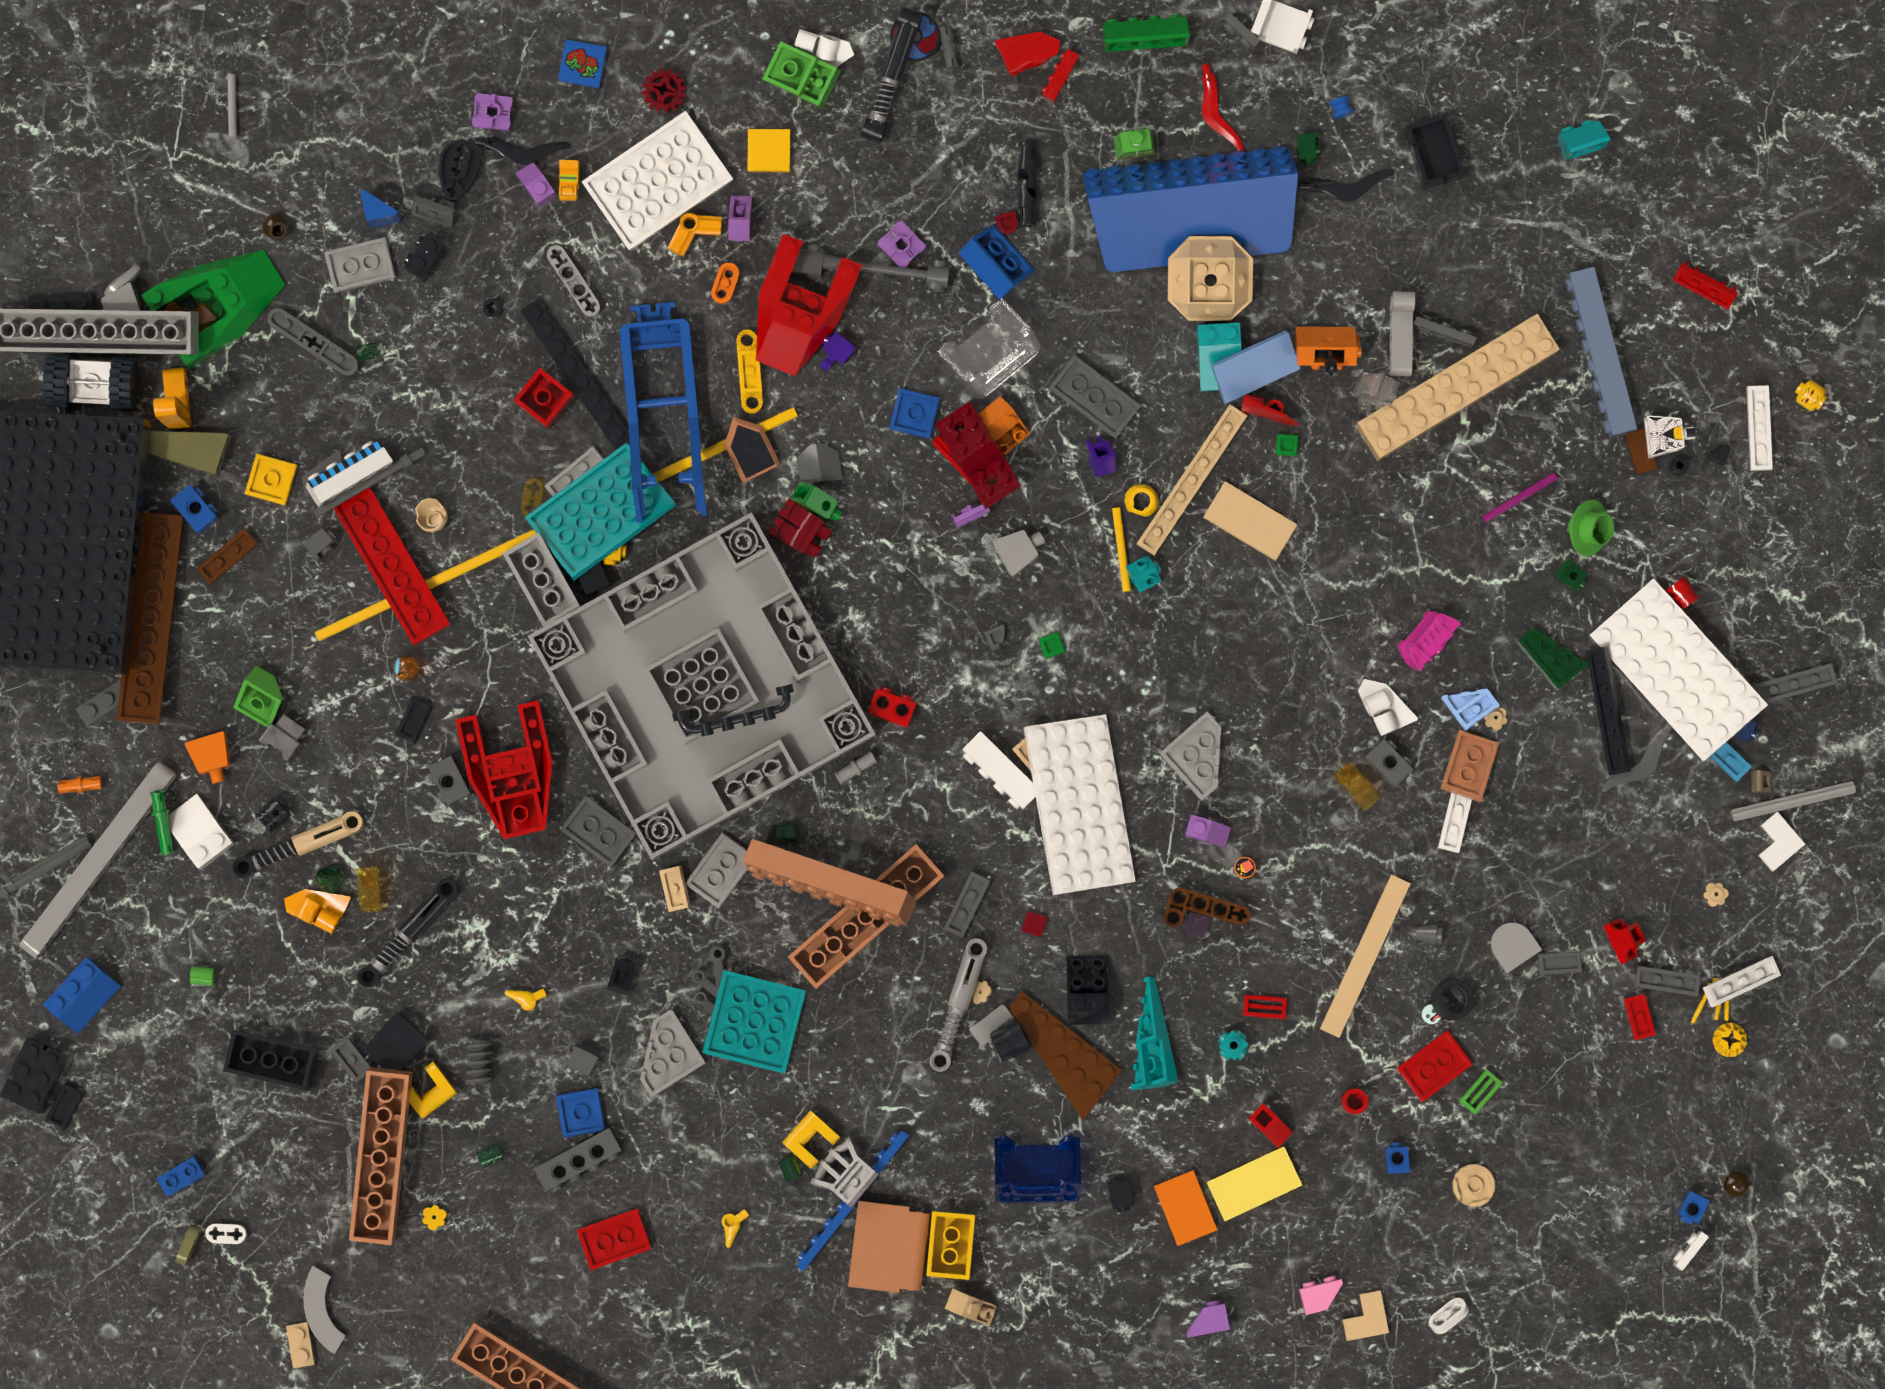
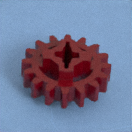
M660 68L658 74L653 70V77H645L648 83H642V88L646 89V91H642L641 95L647 97L643 100L644 103H650V110L657 108V114L664 110L667 115L669 109L676 112L675 106L682 107L683 104L680 100L686 99V95L682 92L687 91L686 86H681L684 83V79L678 80L679 73L676 72L672 75L671 69L664 73L663 69ZM662 79V81L654 83L655 81ZM671 80L675 82V84L678 87V90L672 88ZM666 87L668 92L661 95L659 90H663ZM650 92L657 96V102L651 98ZM671 99L674 100V101H672L671 103L666 104L667 101H669V100H671Z

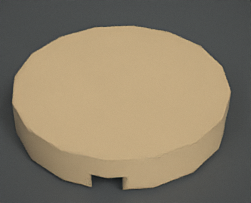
M1466 1165L1460 1168L1454 1176L1452 1182L1453 1192L1462 1204L1470 1207L1486 1204L1493 1196L1495 1179L1492 1173L1481 1165Z

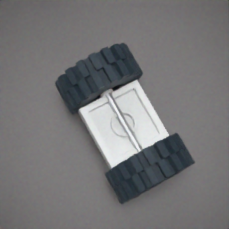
M48 354L45 359L42 383L45 406L69 407L71 402L109 404L112 410L134 411L139 386L138 362L136 358L114 357L112 361L75 360L68 354Z

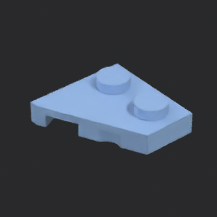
M1488 689L1441 697V700L1465 731L1500 707Z

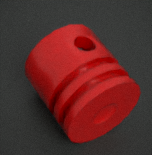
M1685 576L1665 591L1682 610L1700 597L1699 594H1695L1696 590H1692L1693 586Z
M1349 1089L1341 1097V1106L1349 1114H1360L1368 1106V1097L1360 1089Z

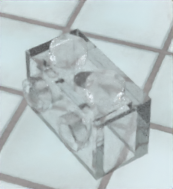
M1360 372L1351 396L1359 399L1358 403L1370 407V404L1382 408L1383 405L1392 406L1400 382L1383 374Z

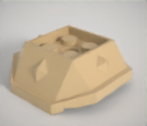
M1188 236L1168 257V301L1188 321H1231L1252 302L1253 258L1232 236ZM1208 274L1216 276V282L1213 285L1205 283V277Z

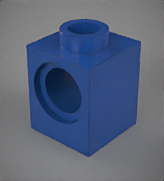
M1390 1143V1148H1385L1386 1173H1409L1408 1147H1403L1402 1143ZM1399 1152L1402 1154L1403 1159L1400 1164L1392 1162L1391 1157L1393 1153Z
M1687 1191L1676 1214L1681 1216V1221L1692 1225L1693 1222L1699 1224L1710 1200L1692 1191ZM1690 1203H1694L1697 1206V1212L1694 1215H1690L1687 1212V1207Z

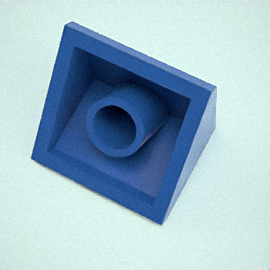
M364 189L361 190L360 194L365 218L371 229L401 222L402 217L397 210Z

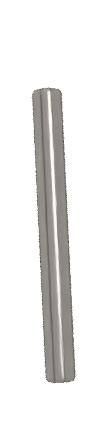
M1849 781L1731 810V815L1734 821H1740L1854 794L1856 788L1854 782Z

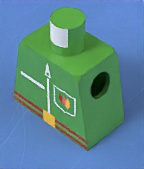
M1150 129L1121 132L1114 138L1116 160L1156 155L1154 137Z

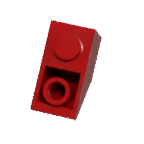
M1261 1103L1247 1118L1277 1148L1293 1133L1264 1103Z

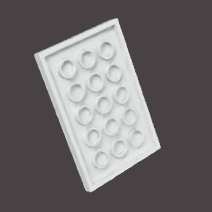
M684 111L583 180L582 184L625 246L631 251L734 180L688 113Z

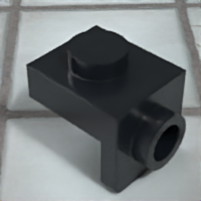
M616 958L607 989L628 995L635 974L636 964L628 959Z

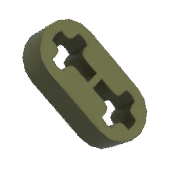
M193 1224L190 1225L175 1262L184 1266L187 1265L202 1228Z

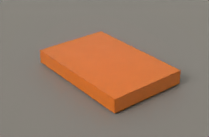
M1193 1170L1154 1186L1177 1246L1217 1231Z

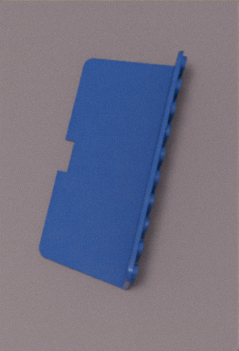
M1277 146L1274 149L1268 150L1259 148L1251 152L1236 151L1233 154L1226 155L1217 153L1209 157L1194 156L1191 159L1184 160L1176 158L1167 162L1152 161L1149 164L1142 165L1134 163L1126 167L1110 166L1107 169L1100 170L1092 168L1083 174L1104 265L1110 272L1168 266V257L1188 236H1232L1250 256L1284 252L1291 247L1298 172L1291 150L1285 146Z

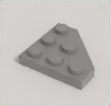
M1208 712L1202 715L1159 753L1201 802L1218 787L1221 726Z
M672 1009L653 1020L640 1077L651 1098L706 1063Z

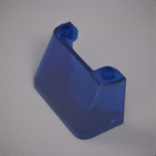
M1008 1136L994 1138L995 1199L997 1202L1069 1203L1080 1200V1137L1064 1136L1063 1139L1059 1140L1058 1145L1016 1146V1142Z

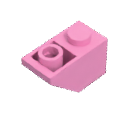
M1336 1276L1324 1278V1283L1316 1284L1315 1281L1304 1283L1303 1288L1299 1289L1305 1314L1308 1315L1327 1310L1343 1284L1342 1279H1336Z

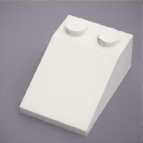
M198 794L168 815L170 831L195 866L200 870H203L235 845V842Z

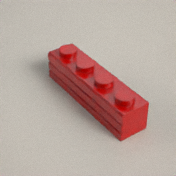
M1069 49L1066 52L1063 51L1060 57L1062 59L1061 62H1057L1054 68L1056 70L1054 75H1050L1048 86L1045 85L1042 90V97L1053 103L1079 58L1077 53Z

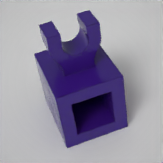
M837 332L833 336L829 334L822 343L824 345L823 352L828 356L820 364V368L827 373L835 362L843 367L855 353L856 347Z
M1101 436L1097 437V444H1092L1090 439L1086 440L1089 464L1095 477L1116 472L1115 454L1109 441L1103 442Z

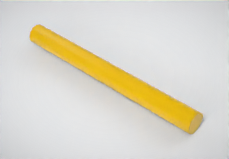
M1120 507L1112 508L1123 592H1130L1131 585L1126 569L1128 562Z

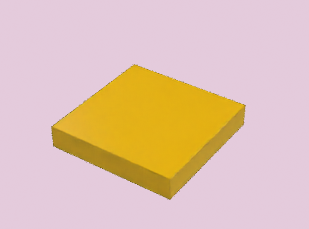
M748 129V172H790V129Z
M256 453L244 494L286 506L298 465Z

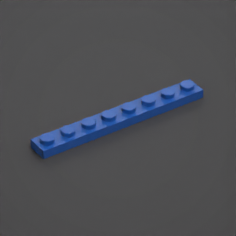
M903 1130L900 1134L896 1131L889 1140L891 1143L890 1147L887 1150L883 1148L876 1156L878 1162L874 1167L869 1166L880 1174L909 1135ZM859 1199L852 1207L843 1200L836 1208L839 1211L834 1218L830 1216L823 1225L826 1228L821 1235L817 1233L810 1241L812 1245L808 1252L803 1250L796 1259L799 1262L797 1267L800 1270L804 1271Z

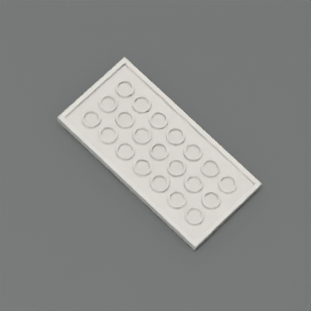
M1654 578L1590 634L1600 647H1609L1610 658L1703 762L1768 706Z
M1106 715L1024 727L1053 895L1136 882Z

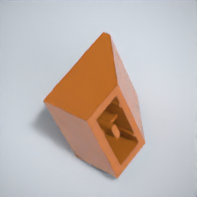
M1000 396L979 413L988 432L999 444L1004 455L1030 435L1013 408Z

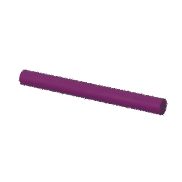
M1551 473L1482 516L1483 521L1488 523L1558 480L1556 475Z

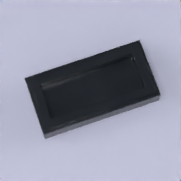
M412 696L395 735L415 744L432 705Z
M64 1083L45 1121L65 1131L85 1092Z

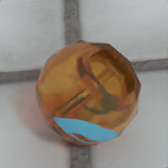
M402 655L395 661L393 669L398 679L412 681L419 675L420 665L415 657Z

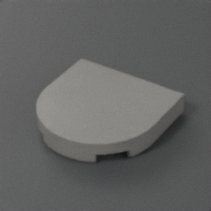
M1518 923L1501 925L1495 930L1491 938V951L1506 974L1542 950L1530 931Z

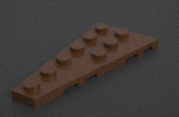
M1021 991L1010 1005L1009 1010L1083 1121L1122 1070Z

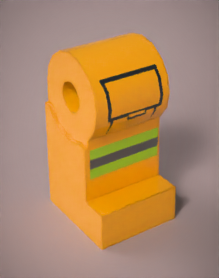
M559 160L560 200L577 201L580 173L579 161Z

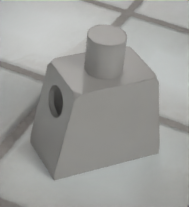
M1025 530L992 541L994 549L1011 578H1014L1039 557L1035 548L1045 543L1040 532L1028 537Z

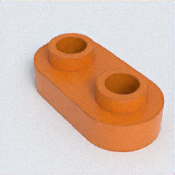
M724 263L718 270L711 290L712 298L718 304H727L732 299L739 279V269L735 264ZM727 271H731L733 273V276L731 278H727L725 276V273ZM725 291L726 296L721 298L718 296V293Z

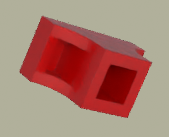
M1619 918L1603 926L1621 965L1638 957L1639 945L1646 942L1638 922L1626 924Z

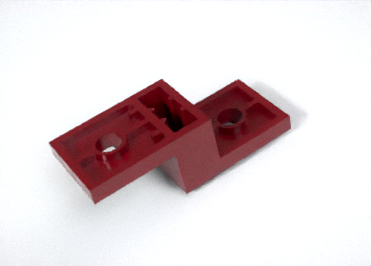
M971 401L936 423L956 464L968 477L985 509L1021 486L1001 447L988 432ZM965 425L962 430H959L961 426ZM995 479L998 480L995 484L991 485Z

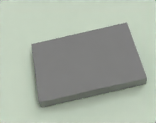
M386 237L324 252L334 293L396 279Z
M722 832L685 882L686 885L719 909L747 872L748 868L743 863L747 850Z

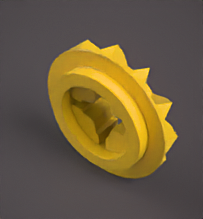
M1725 1023L1715 1030L1713 1045L1721 1055L1734 1057L1744 1051L1747 1045V1034L1741 1026L1734 1023ZM1732 1031L1733 1038L1739 1040V1042L1732 1043L1729 1048L1728 1042L1721 1038L1729 1037Z

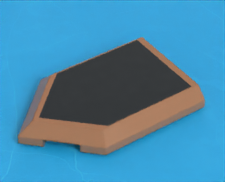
M733 417L724 446L742 482H746L780 465L763 427Z

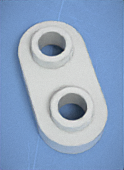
M1454 1298L1435 1312L1429 1319V1326L1436 1334L1446 1333L1464 1319L1469 1311L1467 1304L1461 1298Z

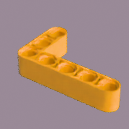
M185 367L163 369L165 397L153 400L155 416L169 430L191 427V414Z

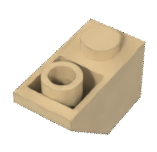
M952 1289L945 1309L990 1326L997 1306Z

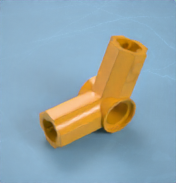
M691 213L683 215L668 249L684 257L695 234L721 236L722 217L699 216ZM693 220L696 224L694 228L687 229L684 227L685 222Z

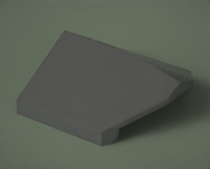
M823 443L812 444L797 457L800 482L813 485L843 480L839 452Z

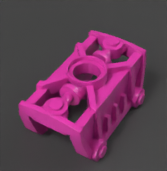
M1426 611L1422 615L1423 619L1405 640H1401L1397 645L1398 651L1405 663L1410 668L1421 671L1427 661L1430 662L1434 656L1442 651L1446 642L1453 636L1452 632L1457 629V626L1461 625L1456 619L1442 613Z

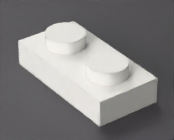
M1701 1231L1697 1234L1694 1232L1688 1238V1246L1685 1250L1680 1249L1674 1256L1675 1262L1673 1266L1683 1271L1709 1237Z

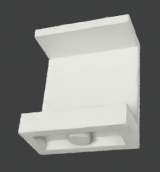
M1263 0L1251 33L1263 42L1297 54L1298 49H1303L1307 37H1304L1306 29L1310 30L1315 18L1311 17L1313 11L1309 9L1308 13L1274 0Z

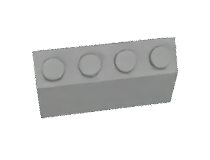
M540 532L503 553L543 627L580 607L578 600Z

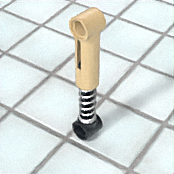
M347 812L338 818L292 836L291 842L286 841V844H279L277 848L272 847V850H265V853L237 858L232 866L233 872L240 878H251L259 870H262L264 866L269 867L271 863L276 864L278 860L283 861L284 858H290L293 854L301 856L349 835L359 833L364 828V819L356 812ZM351 817L358 819V825L355 828L348 827L347 823ZM341 826L343 827L342 829L334 831L330 834H327L325 836L323 835L324 833L329 832L333 829H336ZM243 862H247L250 867L249 871L245 874H242L239 870Z

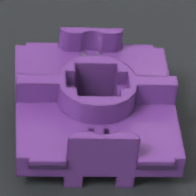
M476 93L474 117L472 119L473 127L509 131L512 97ZM487 109H498L497 116L487 115Z
M898 221L877 243L902 268H905L926 247L902 221ZM900 239L907 245L903 251L896 245Z
M976 504L967 505L966 508L961 510V515L955 517L952 514L953 523L959 528L982 516H988L990 510L989 508L985 509L983 505L978 507Z

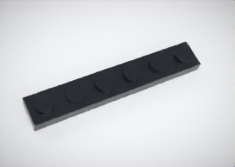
M1609 647L1586 650L1609 775L1631 772Z

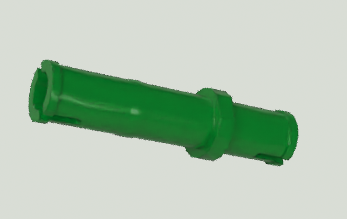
M155 790L150 792L153 805L152 816L155 817L161 855H168L174 853L167 816L169 809L165 805L164 790Z

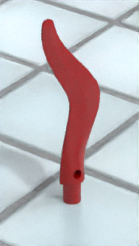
M1204 64L1201 66L1204 75L1202 77L1204 84L1203 119L1212 129L1228 139L1238 151L1244 152L1241 139L1219 114L1215 74H1212L1210 64Z

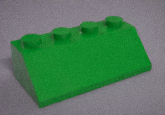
M1180 14L1170 15L1169 18L1163 19L1160 16L1148 17V20L1129 18L1125 22H1119L1118 19H1110L1102 25L1104 52L1188 46L1190 37L1187 17H1182Z

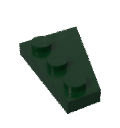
M1532 628L1516 642L1556 691L1589 665L1587 661L1573 655V652L1568 649L1565 650L1556 644L1554 640L1535 628Z

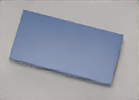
M1286 330L1211 364L1224 403L1233 401L1300 370L1289 333Z

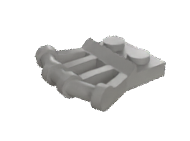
M849 1136L845 1138V1142L835 1148H831L824 1160H820L816 1175L811 1179L810 1184L833 1191L847 1205L852 1207L879 1174L861 1159L854 1140ZM848 1149L853 1158L851 1164L840 1155ZM835 1159L847 1168L842 1175L838 1174L830 1166ZM826 1171L837 1180L834 1184L822 1181Z

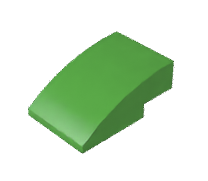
M780 41L763 76V80L823 109L841 71L808 53Z

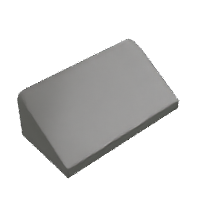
M1002 1004L969 1030L980 1045L983 1046L991 1040L990 1033L998 1030V1027L1014 1018L1005 1005Z

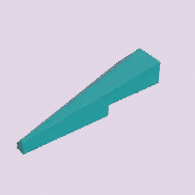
M1155 977L1144 978L1146 990L1145 996L1141 999L1144 1007L1143 1015L1139 1016L1136 1040L1138 1057L1137 1063L1133 1066L1136 1074L1135 1082L1131 1083V1090L1161 1088L1179 1082Z

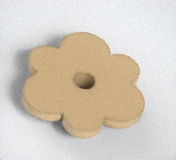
M1504 708L1494 710L1484 718L1486 720L1485 725L1487 727L1492 726L1494 730H1500L1502 724L1507 723L1505 717L1506 710Z
M1710 883L1706 886L1707 892L1703 896L1705 899H1708L1709 906L1714 907L1717 904L1723 905L1724 899L1728 897L1729 893L1727 889L1723 888L1721 883L1716 885Z
M987 981L977 982L972 996L975 1004L986 1002L991 994L992 988L988 986Z

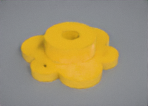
M437 1205L423 1210L424 1218L422 1222L428 1224L430 1230H436L438 1226L444 1225L443 1219L446 1218L445 1210H439Z

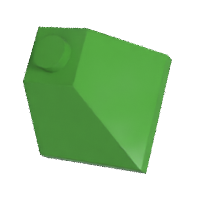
M255 666L244 679L233 708L268 728L270 723L273 724L283 699L275 676Z

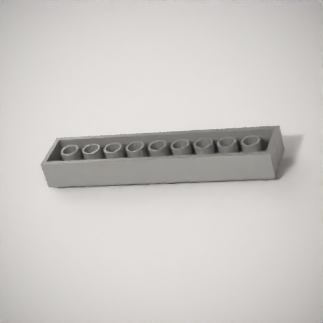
M0 309V351L198 354L199 312Z

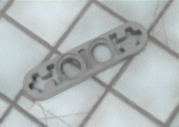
M558 245L551 246L547 251V258L583 314L589 318L596 317L601 310L598 300L565 250ZM555 250L557 253L562 252L560 258L563 262L568 260L567 263L562 264L558 269L556 267L560 265L556 258L551 259L553 257L552 252ZM564 268H572L574 275L571 278H564L562 276ZM576 285H583L585 287L583 295L577 296L574 294L573 289ZM589 294L591 295V297L588 298L589 302L592 305L596 304V306L594 307L595 311L593 313L590 310L586 311L588 307L585 301H583L582 303L579 302L580 300L585 299Z

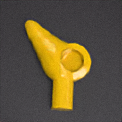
M544 989L534 993L517 990L505 991L506 996L518 1002L526 1011L533 1010L536 1006V1001L547 996Z
M745 1209L737 1215L726 1214L722 1218L721 1222L725 1230V1244L727 1248H730L740 1229V1222L749 1216Z

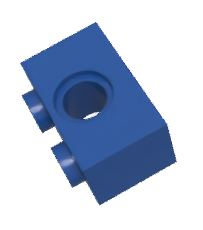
M189 484L170 501L195 532L201 535L219 520L215 515L218 511L211 502L208 505L202 499L205 495L197 486L193 488ZM200 503V512L193 514L191 511L192 506Z
M195 1156L156 1179L166 1197H171L208 1174L199 1158Z

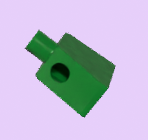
M799 482L790 498L796 504L820 518L828 519L830 517L837 521L842 515V510L836 507L838 501L812 484Z

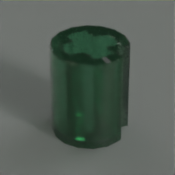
M498 1144L477 1151L478 1159L483 1168L504 1160Z
M794 1155L778 1161L786 1182L803 1176Z

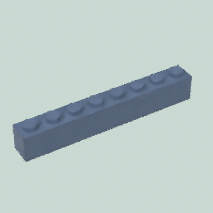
M1591 267L1568 274L1565 284L1567 291L1572 293L1571 307L1573 312H1577L1578 332H1582L1584 340H1581L1584 353H1588L1589 357L1587 367L1590 373L1593 372L1594 376L1592 386L1594 392L1599 395L1600 401H1597L1599 411L1605 417V421H1603L1604 431L1606 434L1609 433L1610 438L1636 431L1637 426L1595 268Z

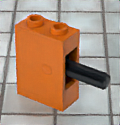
M1296 327L1295 351L1297 365L1311 366L1313 370H1318L1320 366H1325V372L1329 373V376H1333V373L1341 370L1343 366H1357V358H1361L1360 336L1356 335L1355 327Z

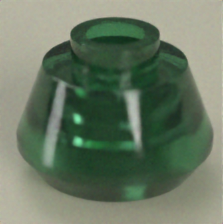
M335 866L324 867L316 873L315 881L322 891L335 893L342 885L344 873Z

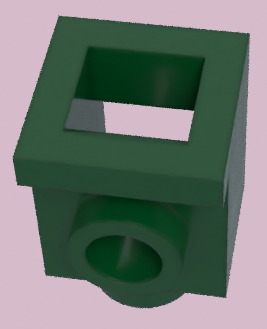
M1319 133L1297 135L1298 163H1303L1304 166L1316 165V156H1320L1319 143H1315V141H1318Z
M1569 559L1564 561L1553 579L1572 592H1575L1576 589L1581 591L1588 581L1585 579L1587 573L1570 562ZM1571 572L1576 574L1575 580L1570 579L1569 574Z

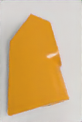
M304 889L284 899L287 913L331 934L338 926L351 900L349 896Z

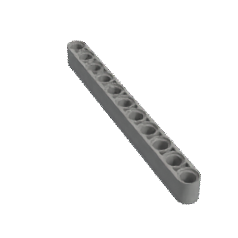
M161 761L155 764L19 945L20 948L35 959L42 955L152 810L153 805L150 792L164 790L165 793L177 776L175 771Z

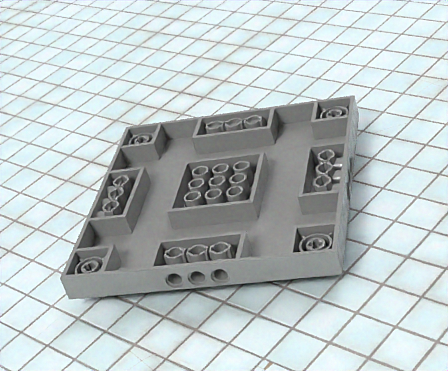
M752 512L528 635L529 640L652 861L876 737L875 732ZM789 684L793 685L794 692L790 693V705L785 711L776 714V719L764 721L762 717L755 719L756 724L743 727L742 723L734 724L735 729L722 732V728L714 729V734L704 737L701 736V733L689 734L684 732L678 721H673L672 713L689 710L690 718L686 719L687 723L694 726L775 706L782 702V695L777 696L776 688Z

